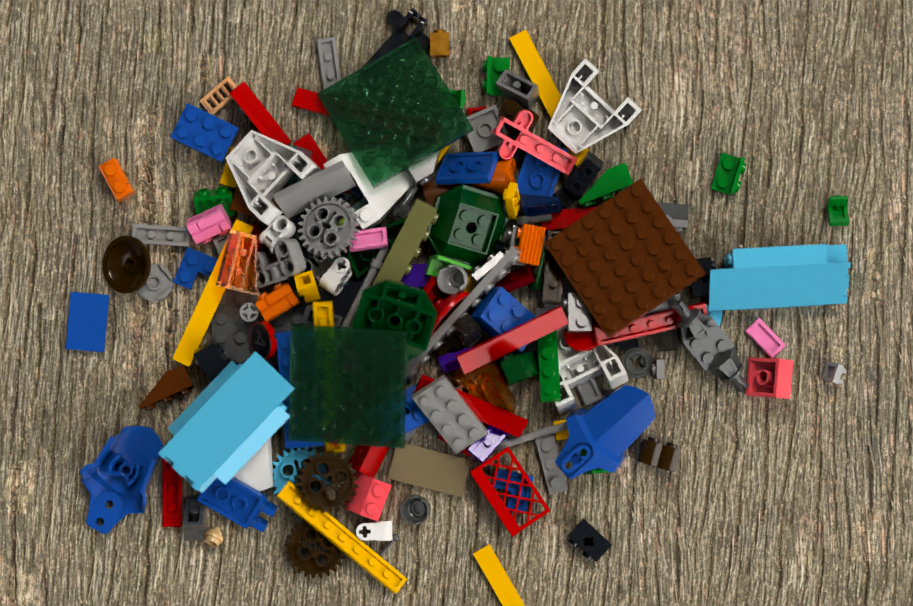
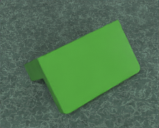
M432 255L429 257L425 274L437 278L438 272L449 265L461 266L465 271H470L472 266L440 255Z

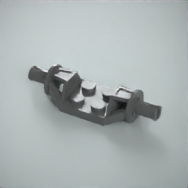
M682 299L676 301L680 307L674 302L672 308L681 317L677 323L680 328L681 342L705 371L720 378L722 383L731 381L739 392L744 391L742 386L747 389L749 384L740 375L744 366L739 362L736 348L711 316L702 313L698 308L689 310Z

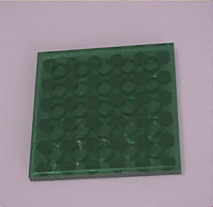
M416 37L317 93L318 98L373 188L378 187L474 131Z
M292 324L290 384L295 389L290 393L289 440L404 448L408 330Z

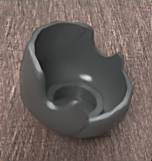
M412 495L402 501L399 507V514L406 523L420 524L426 521L430 515V504L424 497Z

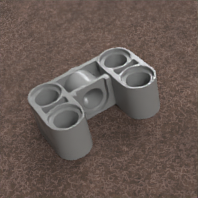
M296 239L276 242L274 249L278 261L275 263L268 251L253 252L247 256V265L256 287L262 288L285 282L294 277V275L301 274L306 270V262L300 244Z

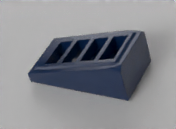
M521 195V207L524 216L562 212L559 197Z

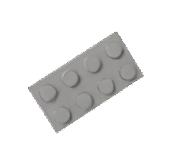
M445 375L412 394V399L456 454L488 434V430Z

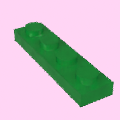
M557 330L538 339L542 403L561 401Z

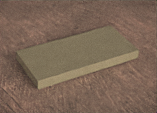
M397 441L388 479L462 498L472 460Z

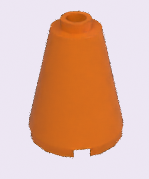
M499 159L490 183H475L471 185L503 194L504 190L508 189L510 182H516V179H514V173H516L515 159Z

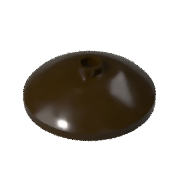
M121 236L114 239L104 253L102 265L104 277L110 287L120 293H133L141 289L147 282L151 270V258L145 244L133 236Z

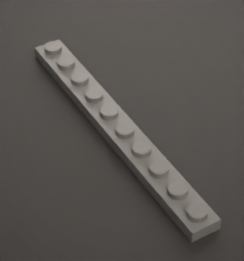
M512 246L431 336L427 351L411 359L398 373V383L388 384L384 389L389 394H397L404 389V383L408 379L411 380L418 373L417 368L420 365H425L430 359L429 355L433 351L436 352L443 345V339L446 336L450 337L455 332L454 326L459 322L465 321L469 316V310L471 308L475 309L482 301L480 298L492 291L495 281L497 279L501 280L507 274L506 269L518 262L521 251L517 247Z

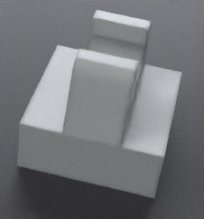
M827 361L821 379L826 382L842 384L843 380H840L842 373L846 374L847 371L843 365Z

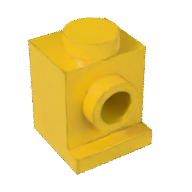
M312 270L294 275L299 296H304L306 303L321 299Z

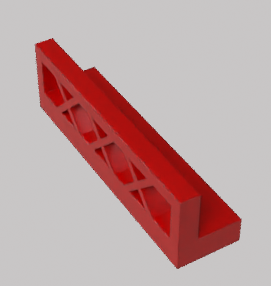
M244 81L229 92L262 135L285 145L292 142Z

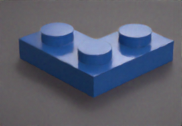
M187 247L173 283L191 290L198 273L210 277L218 259Z
M498 469L496 478L507 480L509 471ZM511 471L510 481L521 482L522 474ZM527 475L533 483L534 476ZM495 480L494 487L505 490L507 482ZM509 483L508 491H511L510 494L518 496L520 485ZM522 485L520 497L529 498L531 487ZM509 497L507 508L515 509L517 498ZM519 499L517 510L526 512L528 500Z

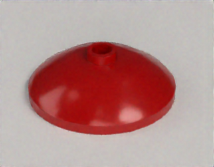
M469 292L452 294L444 300L439 299L434 304L438 315L431 336L470 294Z

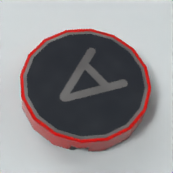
M261 321L253 324L250 340L253 351H256L265 360L275 355L277 340L273 337L275 331L271 324Z

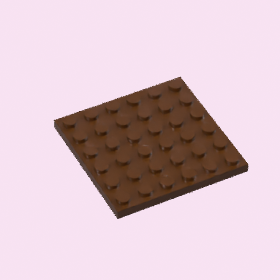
M642 179L634 182L544 242L608 339L706 275Z

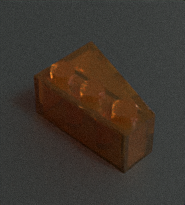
M230 229L216 283L217 286L260 296L257 279L259 278L256 261L258 260L257 236Z
M494 360L466 374L463 373L461 367L456 369L455 381L458 384H462L470 395H474L476 398L508 412L515 413L516 400Z

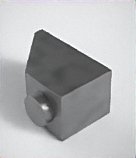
M507 69L504 70L495 83L510 100L517 102L522 108L531 109L539 98L538 85Z
M439 144L405 162V169L415 186L420 184L424 186L433 178L440 153Z
M186 497L183 519L184 541H204L205 505L197 501L198 497Z

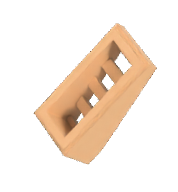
M229 76L200 100L201 104L211 115L217 113L233 100L225 86L228 84L232 90L237 86ZM221 89L227 95L225 99L219 92ZM215 94L222 101L221 103H218L215 100V98L213 97ZM209 99L216 106L214 109L207 102Z

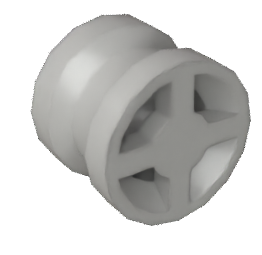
M249 302L241 306L240 316L243 320L251 323L259 318L260 311L255 304Z

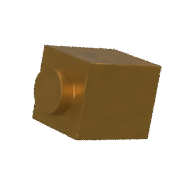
M437 29L434 30V33H430V58H449V32Z

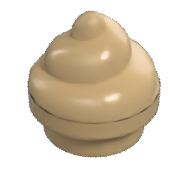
M220 527L210 529L204 535V542L212 547H218L224 540Z

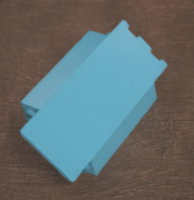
M815 244L732 249L723 257V266L727 269L710 270L709 311L846 304L848 298L847 289L849 287L848 268L851 265V262L847 261L846 244Z
M256 351L243 365L241 363L236 365L231 361L168 427L174 437L158 454L170 463L172 468L185 478L196 491L199 490L203 493L216 478L226 485L289 419L290 416L285 411L287 407L282 401L295 388Z

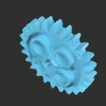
M301 447L297 448V451L294 448H290V453L283 450L284 457L277 455L280 461L272 462L276 466V469H273V480L275 481L273 487H277L274 494L279 493L288 481L296 484L300 483V480L295 478L298 475V471L294 461L297 460L299 468H303L302 461L304 459H308V456L315 459V448L311 452H309V447H305L304 451H302ZM319 464V473L325 474L326 466ZM286 465H291L294 469L293 474L290 476L285 475L283 472ZM312 474V475H311L312 477H314V478H316V479H319V480L324 481V482H325V485H326V484H331V483L327 480V478H326V479H321L320 477L316 476L315 474ZM317 485L316 488H310V489H311L313 492H317L318 489H319V486Z

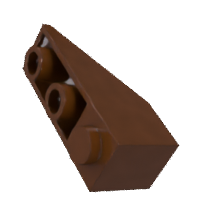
M183 364L165 372L139 405V409L145 408L146 411L157 407L156 403L160 401L166 403L173 400V395L178 393L184 395L191 392V387L194 386V383L186 365Z

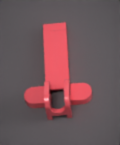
M519 111L513 122L500 116L499 123L492 130V133L503 139L498 148V155L506 160L512 158L519 147L569 175L577 158L528 131L533 121V115L530 111ZM504 122L520 131L515 141L499 132Z

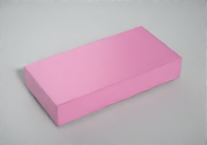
M387 228L359 230L360 233L354 234L357 241L351 240L353 247H349L350 252L388 247Z
M760 318L745 330L770 358H773L786 346Z

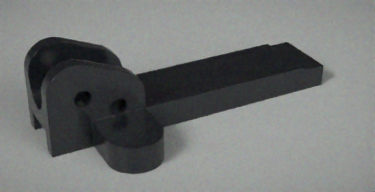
M414 8L405 17L397 10H392L387 14V22L395 29L394 33L357 73L371 87L410 43L422 52L429 49L430 40L421 32L427 26L428 20L423 18ZM415 16L421 22L410 35H407L403 29Z

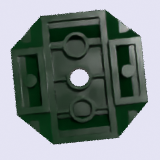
M460 184L436 196L433 206L438 208L436 213L439 216L435 224L430 223L427 230L431 231L428 240L437 255L476 268L478 265L481 266L486 263V259L491 254H498L497 251H494L496 240L502 241L509 219L499 195ZM472 222L473 229L467 232L466 226Z
M385 279L363 290L352 330L364 354L403 365L427 351L438 312L425 290ZM391 316H398L400 322L397 324L390 321Z

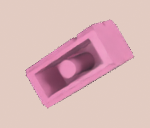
M219 204L188 218L186 227L196 244L201 242L205 244L218 234L219 236L227 234L230 231L229 229H231V220L226 214L223 205Z

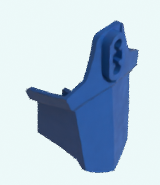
M624 385L617 390L611 391L590 408H578L572 411L566 418L569 437L556 458L555 464L569 479L596 468L615 473L625 460V450L655 419L654 405L650 395L639 388ZM581 449H586L587 454L585 456L579 455ZM572 462V468H565V463Z
M145 426L124 427L120 433L109 438L94 464L85 465L79 471L81 481L90 492V505L86 524L91 528L107 534L126 515L145 513L147 504L145 492L161 457L158 453L164 448L162 441L152 428ZM108 501L113 502L112 508H107ZM99 518L104 519L103 525L98 524Z

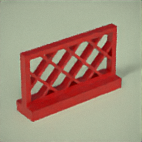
M509 446L469 471L512 537L550 512V509ZM506 452L511 457L510 466L499 464L500 456ZM488 464L496 466L494 477L486 476L482 468ZM498 466L509 468L507 480L496 478ZM512 469L521 472V482L510 481ZM488 478L493 479V483H492V484L490 483V481L488 480ZM495 480L507 482L504 493L496 492L494 489ZM509 483L520 485L518 496L507 494ZM522 485L531 487V499L520 497ZM506 496L517 498L515 509L505 506ZM519 499L530 501L528 512L517 510ZM533 502L541 503L545 510L539 514L531 513ZM509 511H514V516ZM517 512L528 514L526 523L520 527L515 521Z

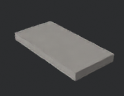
M340 161L273 194V197L285 216L290 219L304 212L305 208H312L311 202L317 205L318 198L324 202L325 196L330 199L332 196H336L356 186V183L343 161Z

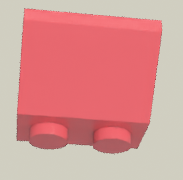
M749 357L747 383L749 386L746 389V396L790 399L793 361L777 358Z
M356 472L354 477L359 479L354 481L353 484L358 485V488L352 489L356 495L349 496L352 502L345 501L347 507L344 509L379 521L392 485Z

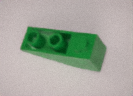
M626 163L607 169L579 200V207L582 205L585 208L595 204V200L602 198V201L612 198V193L621 192L633 184Z

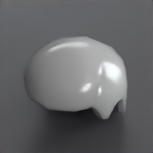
M449 265L438 272L436 281L438 288L443 293L456 294L466 288L468 276L461 266Z

